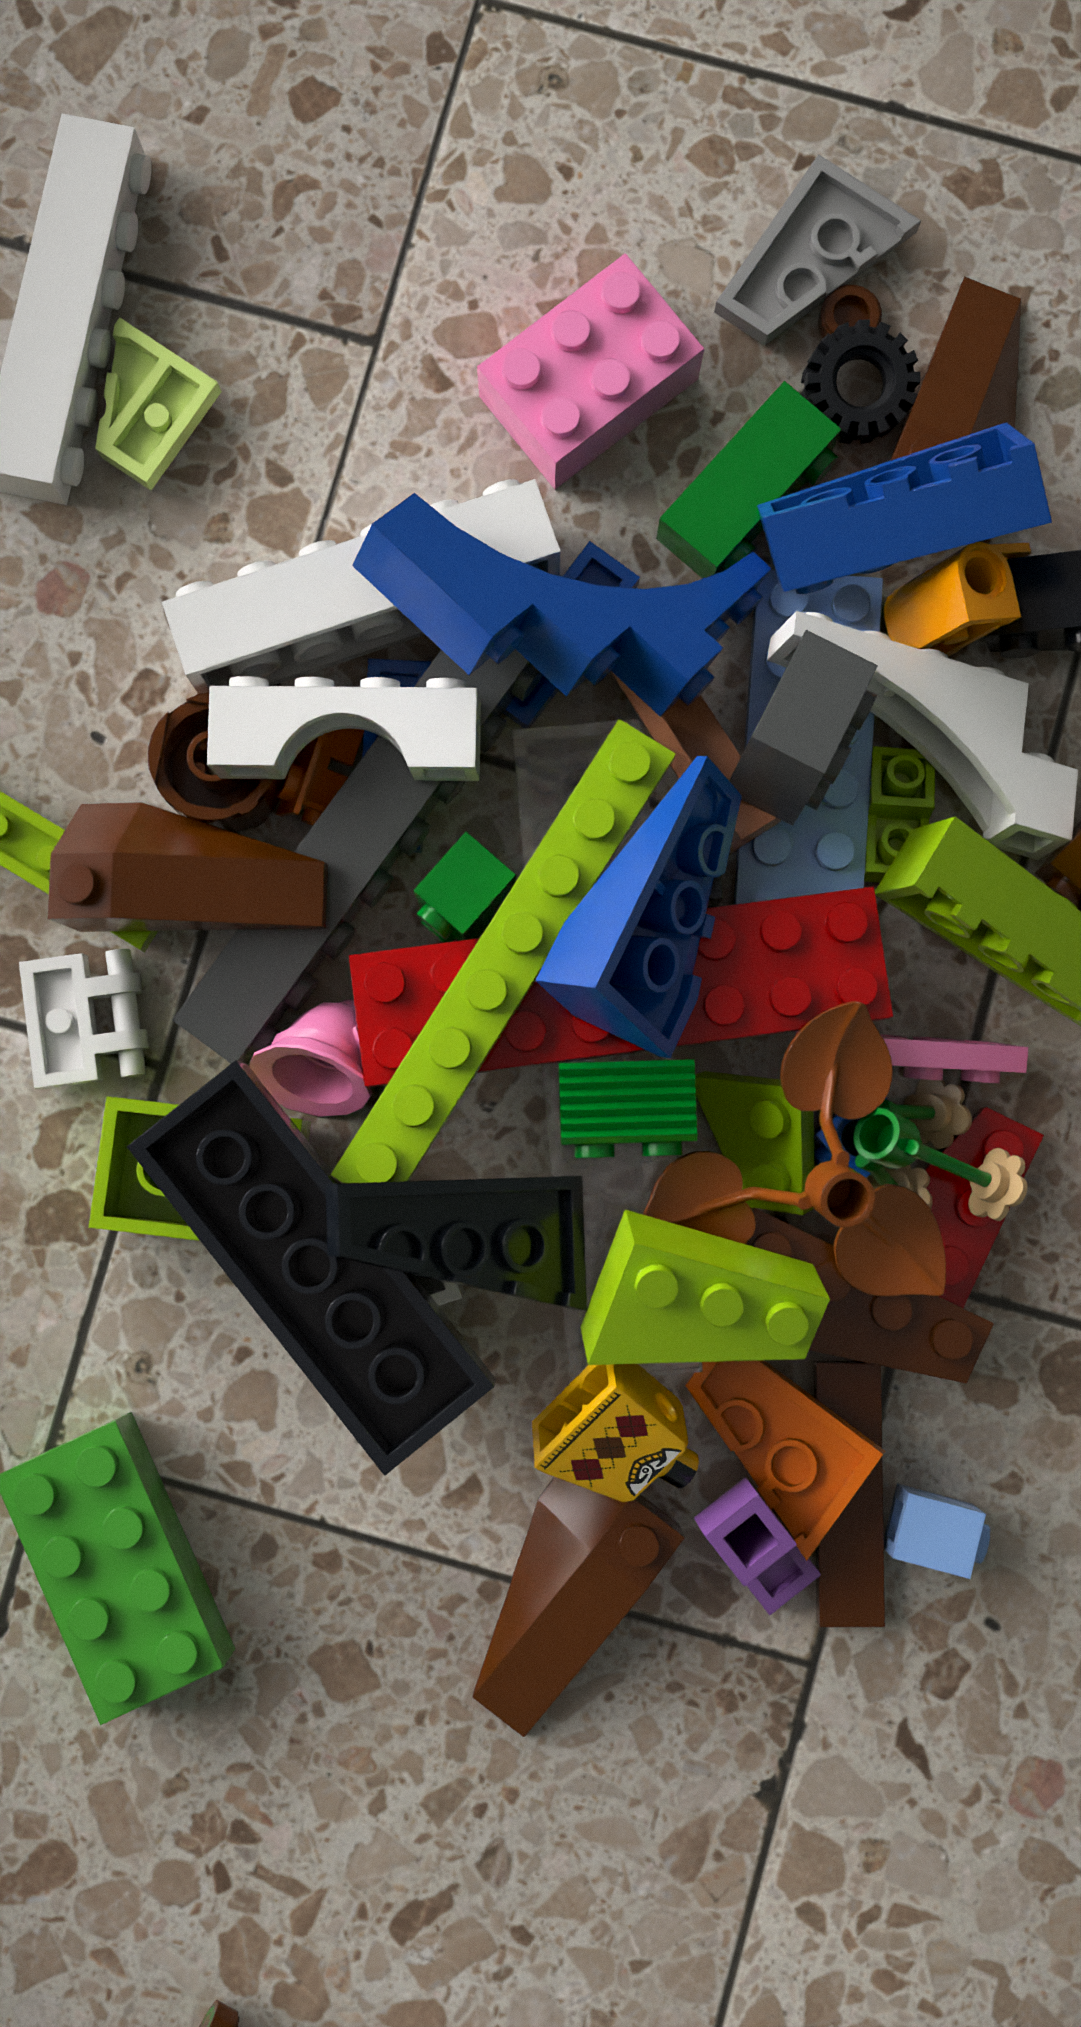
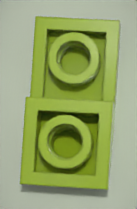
M872 746L865 882H881L911 830L928 825L929 818L935 809V768L917 749Z

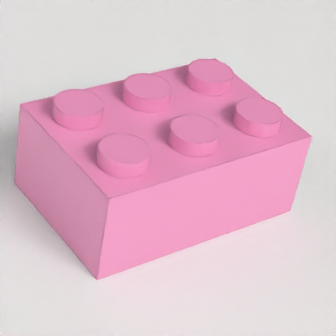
M625 253L478 365L479 397L556 490L699 379L704 347Z

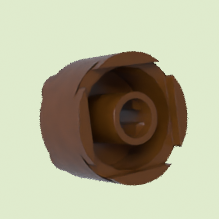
M209 692L192 696L186 699L187 702L177 707L171 713L167 712L155 726L148 746L149 771L165 801L179 815L234 833L262 825L278 805L280 798H277V795L282 789L285 779H220L217 775H213L207 768Z

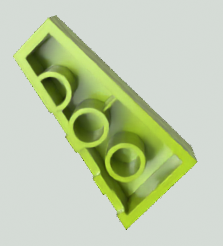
M956 816L912 829L875 890V895L1081 1027V911L1077 909L1075 904L1054 892Z

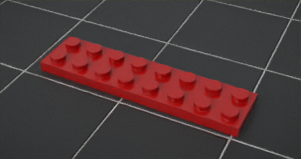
M874 886L707 908L706 914L714 916L715 922L711 939L700 938L693 975L702 978L698 1000L676 1047L797 1032L818 1014L837 1005L852 1001L865 1004L872 1021L893 1018ZM480 938L349 955L364 1085L366 1088L386 1086ZM535 981L477 1073L645 1052L647 1050L573 1016Z

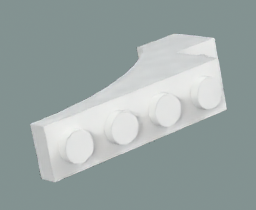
M796 611L770 637L767 661L783 667L788 666L805 630L878 665L867 687V690L877 694L870 712L882 719L913 745L943 776L975 818L983 831V838L996 848L1039 860L1072 840L1078 769L1055 763L1053 758L1046 754L1035 752L1022 753L1029 683L1007 677L1002 671L993 667H975L949 659L945 653L939 650L918 649L892 641L888 635L882 632L860 631L833 622L830 617L816 612L803 613Z

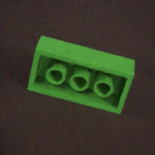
M132 1412L0 1473V1494L100 1725L225 1666L235 1651V1646Z

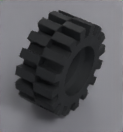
M870 319L858 320L855 326L849 327L848 322L838 326L831 335L828 333L820 341L808 359V364L802 373L801 383H804V390L801 395L841 428L839 443L851 444L853 440H860V444L872 442L878 436L882 438L907 415V411L914 405L918 395L914 393L915 388L920 384V372H914L913 367L918 361L914 350L907 353L903 346L908 340L901 332L896 338L888 333L891 326L880 322L876 328L869 326ZM852 360H865L872 363L879 370L883 381V388L876 402L860 407L849 404L841 397L836 380L840 367Z

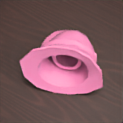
M343 1000L336 1003L323 1002L304 1012L286 1030L276 1034L272 1045L254 1052L249 1063L251 1070L278 1104L294 1111L318 1117L347 1115L364 1108L372 1095L371 1088H366L364 1085L354 1000Z

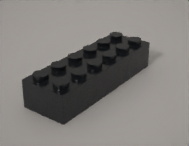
M235 1060L127 1146L143 1169L384 1476L494 1388L496 1382L494 1375L414 1274L327 1255L326 1184L342 1183L330 1175L332 1173L331 1169L247 1064Z

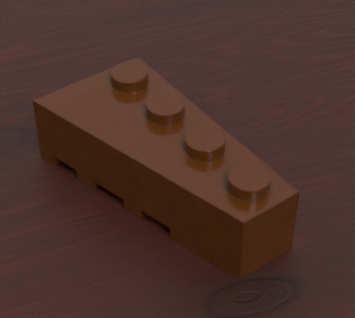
M750 1207L755 1216L756 1229L746 1245L812 1263L830 1298L809 1351L967 1384L994 1323L939 1296L900 1295L883 1297L859 1291L841 1276L836 1267L833 1245L757 1208Z

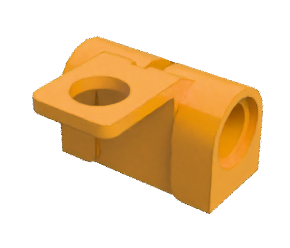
M983 542L969 544L933 566L932 569L923 572L894 590L887 597L884 606V620L888 636L892 641L918 649L939 650L949 657L958 652L959 649L992 631L1019 619L1021 613L1012 573L1006 559L1030 555V544H989Z

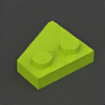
M709 1071L696 1074V1096L723 1156L733 1161L741 1172L743 1180L742 1189L761 1187L795 1193L804 1192L806 1179L814 1168V1112L801 1111L791 1106L785 1099L781 1087V1079ZM763 1200L746 1201L753 1208L804 1215L813 1210V1208L802 1210L798 1206Z

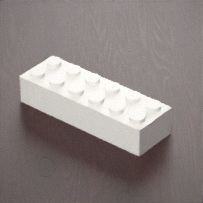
M508 479L489 486L483 491V496L460 504H458L457 500L449 499L430 505L456 527L498 552L547 573L560 576L561 551L536 479L521 484L516 479ZM371 525L365 527L360 532V537L338 544L333 540L318 541L304 547L299 552V557L278 564L269 560L254 562L241 568L237 573L238 577L214 585L211 581L194 582L180 588L176 592L175 598L162 601L185 675L198 694L209 692V686H229V679L238 676L264 678L269 681V686H273L425 635L352 566Z

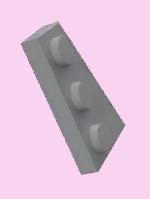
M818 154L716 301L714 313L763 345H767L823 303L825 298L840 286L850 283L917 233L921 220Z

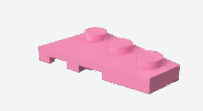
M881 1034L888 1047L892 1066H904L903 1077L943 1080L944 1069H961L960 1080L1000 1083V1072L1026 1073L1029 1047L998 1042L913 1036V1040H910L904 1036Z

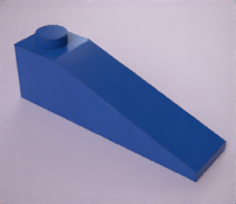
M697 756L566 919L535 980L573 1016L664 1058H671L698 1000L702 978L693 975L700 938L711 939L715 917L706 914L714 877H719L726 871L742 798L738 790L708 756Z

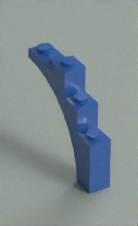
M415 493L372 523L352 564L363 577L468 675L472 674L490 658L496 664L501 663L516 649L566 697L586 679L595 686L612 671L660 717L679 699L687 706L692 704L713 681L715 677L707 669L723 649L718 642L730 629L725 622L730 618L736 625H739L754 610L763 598L756 588L772 569L753 551L725 571L689 584L649 589L598 586L547 573L498 552L456 527Z

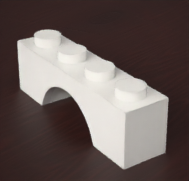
M238 676L229 679V686H209L207 765L220 779H285L298 753L312 740L334 730L361 729L375 733L393 744L405 758L414 780L480 781L481 702L477 688H466V682L463 680L434 678L426 682V687H400L398 680L385 677H370L362 679L360 687H334L335 682L328 678L301 677L295 680V686H269V681L264 678Z

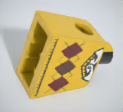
M639 1364L588 1365L532 1421L534 1467L537 1470L621 1502L633 1501L657 1477L676 1488H683L691 1482L698 1469V1454L687 1448L689 1441L683 1405L672 1392Z

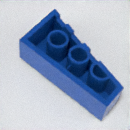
M1007 422L757 505L780 585L784 592L795 589L797 594H808L830 586L833 583V579L856 573H874L886 569L894 563L1052 523L1035 443Z

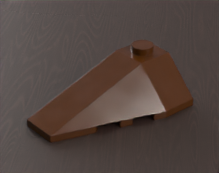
M142 802L81 804L51 852L47 919L79 932L326 929L328 864L324 861Z

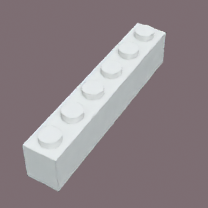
M64 113L61 114L0 372V492L67 505L71 485L78 486L82 479L84 452L80 446L85 426L92 427L97 414L98 395L94 386L98 368H106L110 358L111 334L108 330L111 312L112 309H120L124 298L125 278L121 269L125 252H132L137 241L138 218L135 214L138 196L139 194L147 193L151 180V159L149 155H145L135 127Z

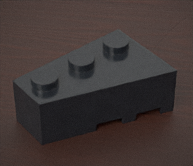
M1081 550L1006 559L1012 573L1021 617L984 636L989 651L1000 652V656L1004 658H1025L1036 655L1039 651L1068 650L1081 652Z

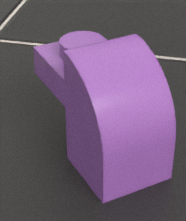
M746 1477L694 1517L706 1539L742 1585L749 1588L769 1615L773 1614L821 1575L810 1559L806 1561L797 1548L794 1538Z

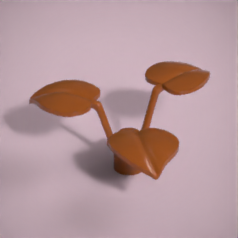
M861 1002L843 1003L818 1014L795 1035L787 1047L782 1060L780 1078L785 1099L791 1106L801 1111L820 1110L819 1123L832 1154L831 1161L820 1163L809 1173L805 1182L804 1192L795 1193L761 1187L742 1189V1175L733 1161L711 1151H695L675 1159L665 1168L658 1177L643 1212V1215L746 1244L756 1229L755 1216L746 1201L763 1200L798 1206L802 1210L813 1208L832 1224L840 1227L834 1240L836 1267L841 1276L854 1288L870 1295L883 1297L900 1295L940 1296L943 1295L945 1290V1250L940 1229L930 1207L918 1194L904 1186L885 1184L874 1189L867 1178L848 1166L850 1155L843 1149L833 1124V1113L844 1119L853 1120L872 1113L885 1100L892 1082V1060L888 1047L875 1027L866 1005Z

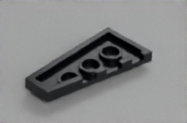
M582 1176L326 1184L328 1256L568 1309L587 1311Z

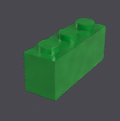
M784 380L660 517L656 539L702 579L725 571L753 551H756V547L751 542L763 530L757 505L795 493L806 481L812 486H816L827 475L838 459L833 450L841 428Z

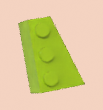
M625 1209L580 1329L588 1365L797 1360L806 1358L830 1298L812 1263Z

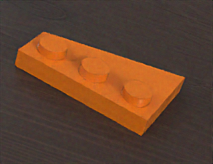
M765 1360L702 1362L685 1386L729 1450L734 1451L758 1485V1492L770 1509L774 1508L794 1537L797 1548L807 1561L886 1451Z

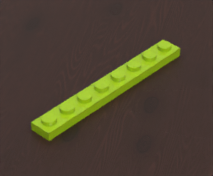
M618 719L330 1174L342 1183L404 1182L411 1179L535 982L563 923L603 874L671 766L676 753Z

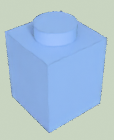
M897 1483L884 1535V1549L893 1559L971 1579L974 1562L981 1564L986 1556L990 1541V1527L984 1524L986 1514L972 1503Z

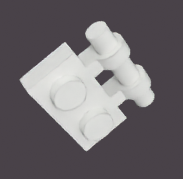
M130 949L106 951L108 975L98 977L90 976L88 956L83 953L19 962L35 1089L42 1090L103 1081L100 1056L108 1054H118L121 1078L146 1075L143 1050L149 1049L147 1029H140L136 995L142 993L140 973L133 972ZM111 998L115 1032L97 1033L94 999Z

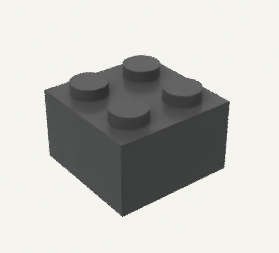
M805 630L729 780L742 795L741 800L792 826L805 805L817 810L830 784L835 782L851 751L849 745L856 731H859L877 698V694L867 690V687L878 665Z

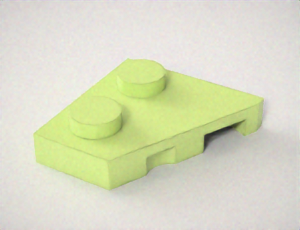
M119 318L114 324L115 352L111 373L107 372L103 395L106 400V410L104 416L99 421L95 449L102 459L149 490H152L222 391L216 380L122 318Z

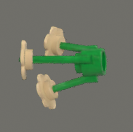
M921 1079L916 1088V1095L908 1096L904 1101V1105H897L885 1099L872 1113L860 1118L853 1136L854 1145L859 1153L855 1159V1164L858 1168L871 1174L867 1179L874 1189L885 1184L904 1186L918 1194L931 1209L933 1203L932 1196L925 1189L930 1182V1177L924 1169H912L910 1166L916 1159H920L970 1181L973 1192L970 1195L968 1207L970 1212L978 1217L989 1216L993 1220L1001 1221L1006 1217L1009 1207L1019 1205L1027 1194V1182L1021 1176L1025 1170V1162L1019 1156H1010L1007 1151L995 1148L986 1155L983 1164L976 1168L924 1145L931 1142L936 1148L945 1149L953 1143L954 1135H961L969 1130L972 1124V1116L969 1109L962 1105L965 1094L959 1085H946L943 1080Z

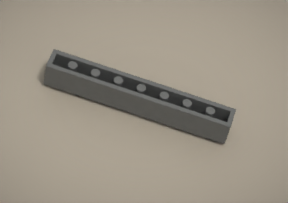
M516 649L499 664H496L491 658L488 659L470 675L460 668L446 653L440 650L414 687H426V682L434 678H455L465 681L466 688H477L481 702L480 750L485 753L493 746L506 726L507 721L501 718L506 708L515 696L524 701L534 690L543 674ZM378 736L294 851L328 864L326 929L237 930L172 1020L229 1063L237 1060L248 1064L254 1052L272 1045L276 1034L280 1033L275 1026L287 1009L290 1007L295 1011L299 1010L315 990L319 980L312 975L325 957L328 955L333 960L336 959L353 938L356 928L350 925V923L362 906L366 904L372 908L384 896L394 879L388 873L394 862L402 852L411 856L424 841L431 829V825L425 820L440 800L445 804H449L459 793L466 781L414 780L405 758L399 750L388 740Z

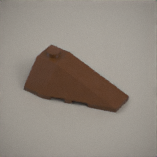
M964 276L917 391L918 395L914 405L910 408L889 461L1006 422L1015 428L1021 298ZM987 539V540H983V541H979V542L990 543L991 539Z
M553 1477L538 1497L531 1523L472 1697L522 1737H525L645 1593L685 1539L680 1524L641 1494L633 1501L621 1502Z

